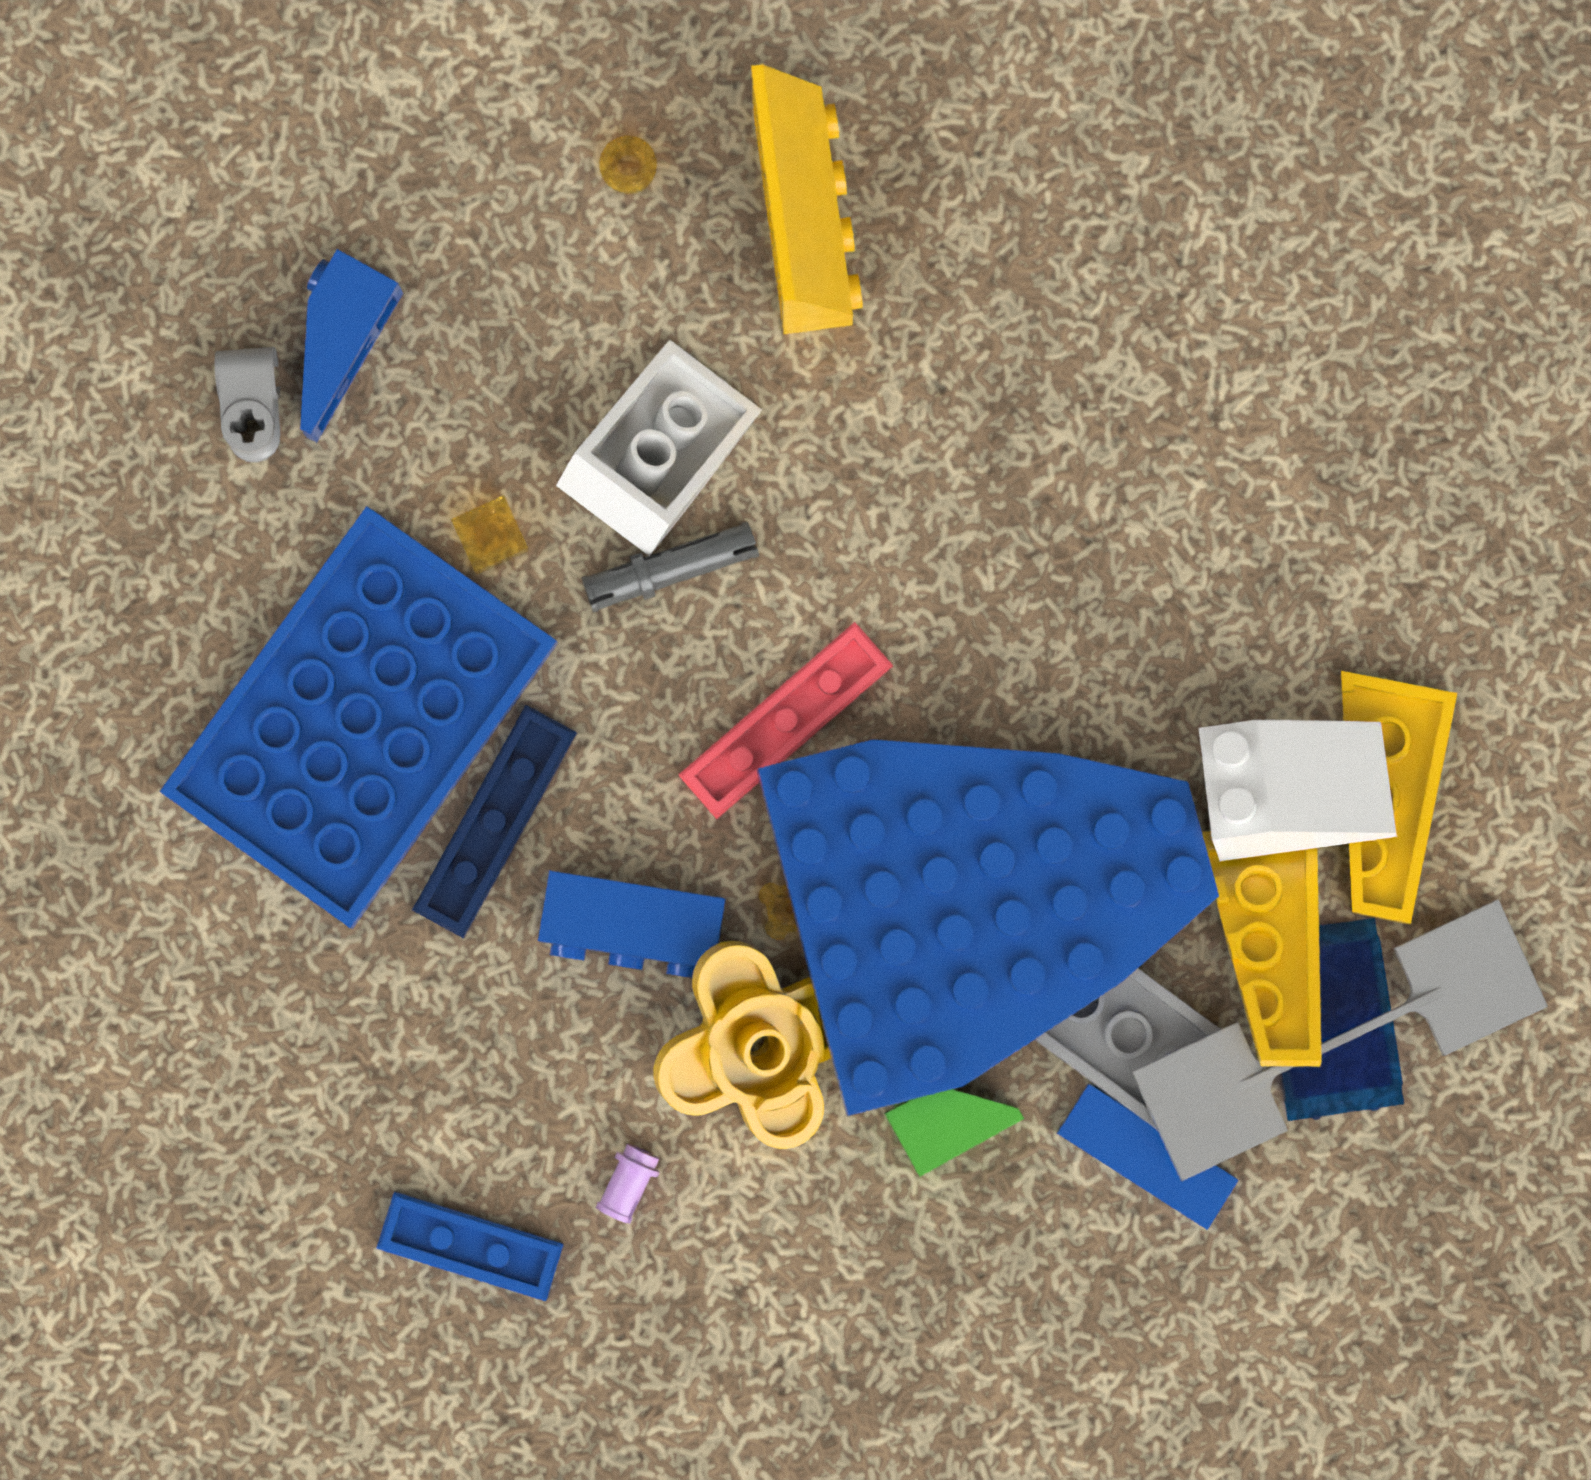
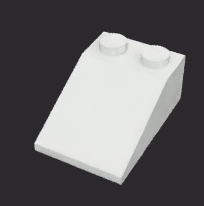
M669 340L576 450L556 486L650 556L687 510L762 409Z
M1257 719L1199 728L1212 841L1220 861L1397 837L1381 722Z

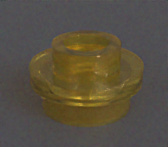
M621 136L613 139L605 146L600 155L599 169L602 179L609 188L621 194H636L646 189L654 180L657 172V159L652 147L643 139L636 136ZM625 156H632L639 161V169L632 175H623L617 169L619 160Z

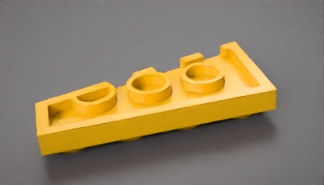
M1341 671L1343 721L1381 722L1397 837L1349 843L1352 913L1411 925L1457 693Z
M1202 831L1219 897L1215 901L1260 1066H1321L1318 848L1220 861L1212 841L1211 831Z

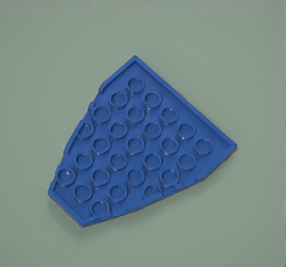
M869 740L757 769L846 1117L965 1086L1122 983L1219 897L1187 781L1059 753L887 740Z

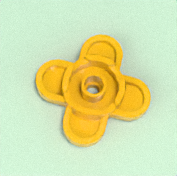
M726 941L716 944L700 957L692 977V988L703 1016V1022L701 1025L673 1037L661 1048L653 1069L655 1086L659 1094L672 1108L687 1115L708 1114L728 1104L737 1102L746 1126L761 1142L779 1149L799 1146L816 1133L822 1122L824 1100L814 1074L817 1071L818 1064L831 1059L811 978L808 977L785 988H781L771 963L756 948L740 941ZM764 1036L762 1047L757 1051H750L752 1044L758 1038Z

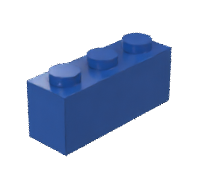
M549 871L538 941L551 944L550 956L584 961L586 950L610 953L608 965L643 970L644 959L668 962L666 974L692 978L700 957L708 949L720 942L726 899Z

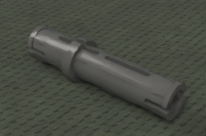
M746 521L741 523V525L650 556L643 557L641 552L631 555V562L590 576H583L581 579L586 589L585 592L591 609L595 613L600 609L641 595L644 600L656 597V590L738 562L759 557V552L754 545L756 542L749 523Z

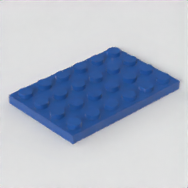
M366 506L159 792L346 926L353 929L550 656L558 642Z

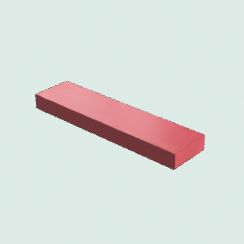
M854 622L678 776L716 820L719 819L760 783L757 774L758 768L787 760L893 668L892 663Z

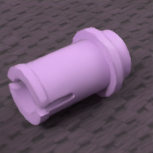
M627 1143L624 1152H617L615 1155L619 1162L600 1202L596 1205V1209L614 1219L630 1224L633 1219L632 1215L651 1176L658 1177L659 1171L655 1169L659 1158L644 1149Z

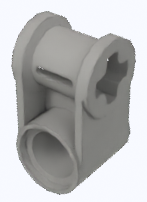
M264 347L216 351L214 361L215 380L220 401L223 438L230 445L236 456L242 460L254 463L267 460L275 453L280 443L278 406L280 387H276L274 367H279L276 348ZM256 420L262 430L255 432L254 442L246 443L238 432L246 431L248 421Z

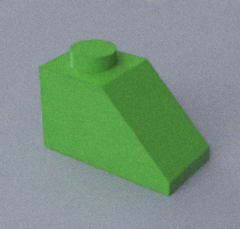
M953 1089L893 1104L894 1107L884 1112L919 1177L1024 1119L1018 1108Z

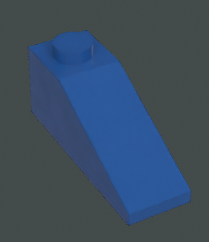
M338 249L335 251L330 262L325 259L319 262L307 285V289L312 293L308 298L300 429L307 438L316 443L403 295L398 282Z

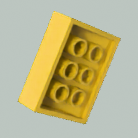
M764 64L751 66L753 115L783 334L851 326L853 323V309L863 308L859 275L858 273L847 274L845 253L854 252L855 246L851 217L840 218L837 196L847 195L843 160L832 161L829 139L839 138L835 103L824 104L822 87Z

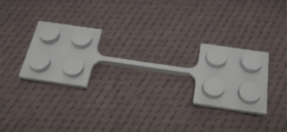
M1499 899L1393 948L1410 985V995L1407 1001L1388 1012L1322 1042L1321 1054L1409 1012H1416L1426 1019L1442 1055L1445 1056L1548 1007ZM1238 1022L1131 1072L1181 1181L1288 1131L1271 1094V1084L1277 1075L1296 1066H1260Z

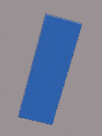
M1090 1084L1086 1085L1056 1133L1206 1230L1209 1229L1239 1181L1217 1165L1181 1181L1158 1130Z
M395 1191L376 1249L547 1301L564 1243Z

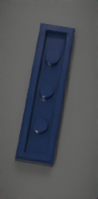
M525 705L412 911L465 939L578 734L577 732Z

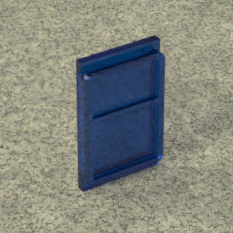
M1375 918L1328 925L1319 924L1322 1043L1390 1011L1391 1004L1381 941L1377 933ZM1393 1020L1321 1054V1066H1296L1281 1073L1280 1078L1287 1121L1308 1118L1318 1120L1322 1116L1362 1110L1377 1111L1383 1107L1403 1105V1080Z

